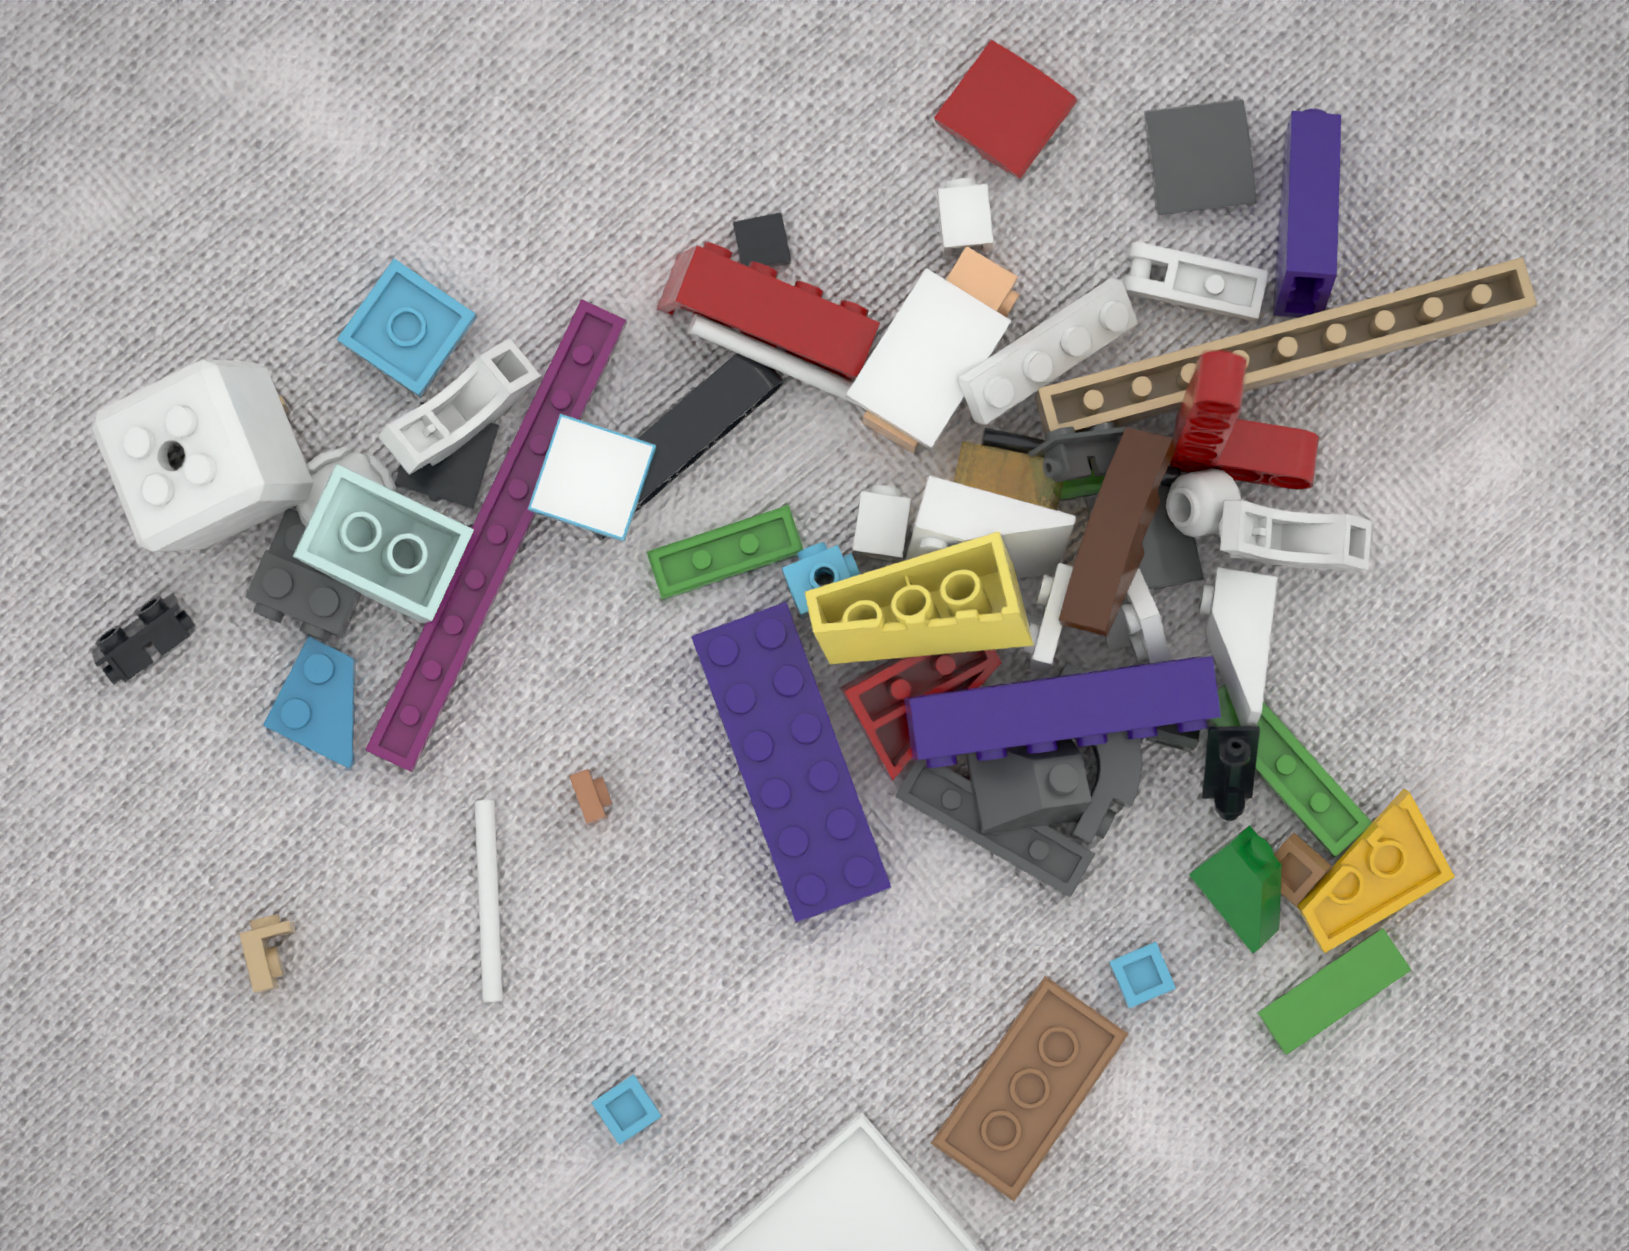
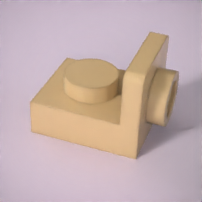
M275 914L249 921L251 930L239 933L253 993L278 989L277 977L284 976L278 947L269 948L267 939L293 933L296 930L294 922H281L280 915Z

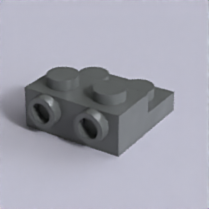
M288 509L284 513L269 551H265L245 598L256 603L253 612L260 616L281 623L284 615L301 621L302 625L299 631L327 642L330 634H333L343 639L362 594L293 557L306 526L301 522L298 511Z

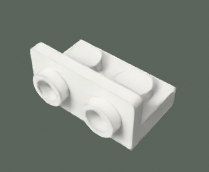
M1138 569L1108 636H1104L1109 650H1116L1130 644L1138 663L1147 661V663L1169 661L1170 656L1160 613L1140 569Z

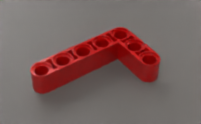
M1215 350L1203 352L1198 359L1176 415L1173 434L1176 450L1169 463L1170 466L1180 468L1181 472L1186 473L1214 468L1225 471L1235 481L1285 489L1305 490L1313 487L1319 436L1308 430L1237 419L1241 410L1247 359L1239 354L1228 351Z

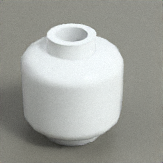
M1211 468L1180 475L1172 483L1166 500L1167 514L1175 527L1184 535L1201 537L1219 533V522L1223 516L1224 500H1241V495L1234 479L1225 471Z

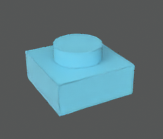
M1156 942L1108 961L1128 1008L1176 989Z
M635 1074L591 1102L619 1145L662 1117Z

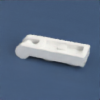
M1142 242L1131 243L1128 258L1133 262L1130 275L1124 276L1123 284L1129 296L1155 299L1257 322L1259 319L1269 271ZM1152 265L1167 267L1163 282L1149 279Z

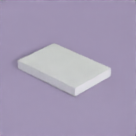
M926 268L848 390L846 398L932 450L964 399L958 378L990 358L1012 321Z

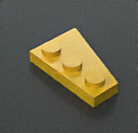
M1405 788L1401 790L1297 905L1319 949L1324 953L1455 877L1408 790Z

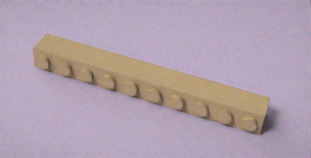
M1521 257L1038 388L1035 401L1045 435L1063 427H1074L1075 433L1086 432L1088 428L1105 422H1115L1116 427L1179 410L1198 359L1206 351H1228L1239 354L1247 359L1243 392L1526 316L1537 306L1524 258Z

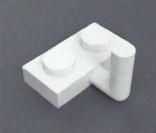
M1058 563L1053 577L1044 575L1036 604L1045 606L1043 616L1039 617L1026 613L1034 646L1023 647V652L1032 654L1028 669L1048 674L1052 665L1063 626L1060 625L1059 616L1071 577L1072 566Z

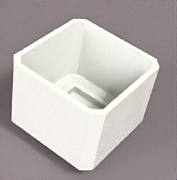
M201 359L97 411L92 425V431L137 544L152 552L203 550L308 500L314 484L268 369L252 361ZM176 441L182 445L185 451L184 464L178 470L171 467L167 458L169 447Z

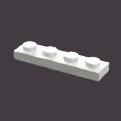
M1114 278L1108 279L959 377L958 382L974 421L983 425L988 424L1035 393L1038 388L1044 387L1136 326L1138 321L1123 281Z

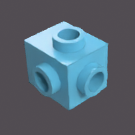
M825 542L799 551L797 553L799 561L782 567V574L801 619L810 616L805 591L821 587L815 582L819 575H829L833 579L832 583L860 575L851 553L842 556L838 545L827 549Z

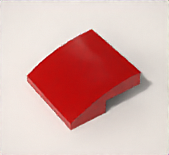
M990 40L937 112L934 120L939 127L976 148L981 157L1016 178L1021 179L1078 100L1073 94L1042 71L995 41Z

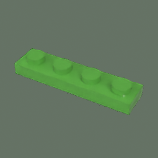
M1224 684L1217 690L1221 717L1209 720L1215 727L1241 726ZM1263 702L1262 713L1257 726H1260L1255 771L1334 858L1360 836L1372 822Z

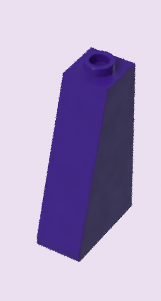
M1320 109L1291 111L1284 141L1273 316L1300 318L1326 310L1337 276L1341 114H1330Z

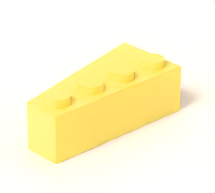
M999 531L805 591L813 633L829 664L1034 646L1015 568Z

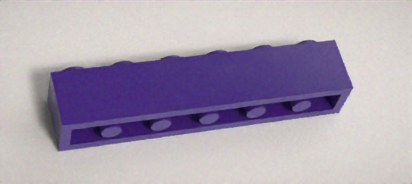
M1198 656L904 698L912 758L916 760L926 759L927 768L957 764L956 755L976 752L977 761L1007 757V747L1026 745L1027 754L1058 750L1057 740L1071 738L1077 739L1078 747L1108 743L1107 733L1127 731L1128 739L1158 736L1157 726L1177 724L1178 732L1202 730L1208 728L1207 719L1221 717L1213 656Z

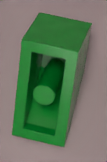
M1249 825L1209 855L1189 876L1252 953L1258 951L1279 930L1282 864L1274 856L1270 844L1264 838L1258 836Z

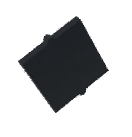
M490 423L457 451L434 466L428 463L409 475L400 465L395 485L429 495V499L432 502L443 499L474 509L499 425Z

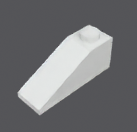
M1217 567L1212 585L1203 584L1198 613L1207 615L1205 636L1241 726H1257L1263 706L1277 577Z

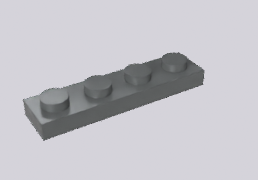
M926 759L915 761L895 796L897 799L1069 898L1074 893L1096 854L1047 825L981 834L971 781L945 766L927 768Z

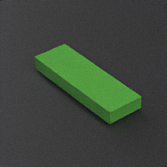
M786 505L647 551L646 553L663 601L797 557V553L803 550V546L790 507Z
M1380 928L1256 1013L1284 1055H1287L1411 971V968L1386 931Z

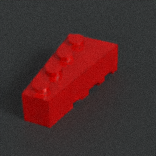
M704 242L703 247L696 245L677 255L656 310L673 316L677 308L694 313V315L699 314L726 327L739 330L740 333L777 348L779 346L784 348L786 353L848 380H855L865 364L880 322L867 317L868 309L846 300H841L840 305L823 299L824 291L806 282L796 281L793 286L776 279L778 271L767 265L751 261L749 267L731 260L733 253L730 250L714 243Z

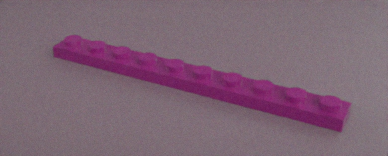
M583 299L580 300L472 526L474 531L432 621L426 622L365 751L413 773L536 513L530 512L528 507L559 416L563 414L578 420L582 419L627 325L626 319Z

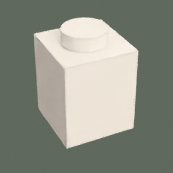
M973 178L947 181L946 188H938L936 196L942 257L961 255L966 246L977 253L992 252L994 240L988 184L976 185V181Z
M872 485L871 492L861 491L852 556L896 563L902 562L911 498L901 497L902 489L884 485Z

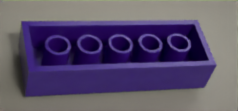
M787 602L691 636L795 922L805 921L891 889V884Z

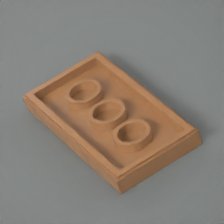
M1044 976L930 1143L1015 1202L1129 1034Z

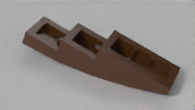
M1129 427L1125 428L1085 529L1060 612V625L1108 636L1145 554L1142 541L1160 503L1157 490L1176 450L1173 438Z

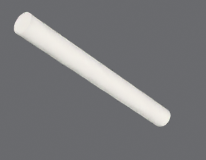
M699 314L693 316L688 332L854 403L846 398V394L853 381Z
M476 800L475 825L483 1003L503 1002L495 800Z

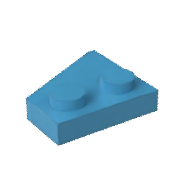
M308 636L263 726L352 769L355 763L353 730L355 723L354 685L356 660Z

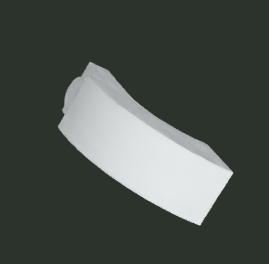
M509 338L479 355L456 380L432 399L386 425L378 437L409 475L428 463L434 466L457 451L487 425L497 420L537 382L541 375Z
M1224 500L1223 516L1219 522L1220 551L1230 553V558L1269 565L1329 570H1369L1372 521L1350 514L1293 512L1273 509L1243 500Z

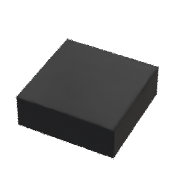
M781 212L733 222L741 264L748 267L751 261L769 267L791 264Z

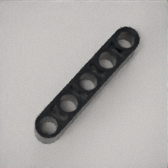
M736 353L637 438L654 444L657 448L635 513L767 401L784 384L785 380L775 369ZM594 533L599 540L606 538V536Z

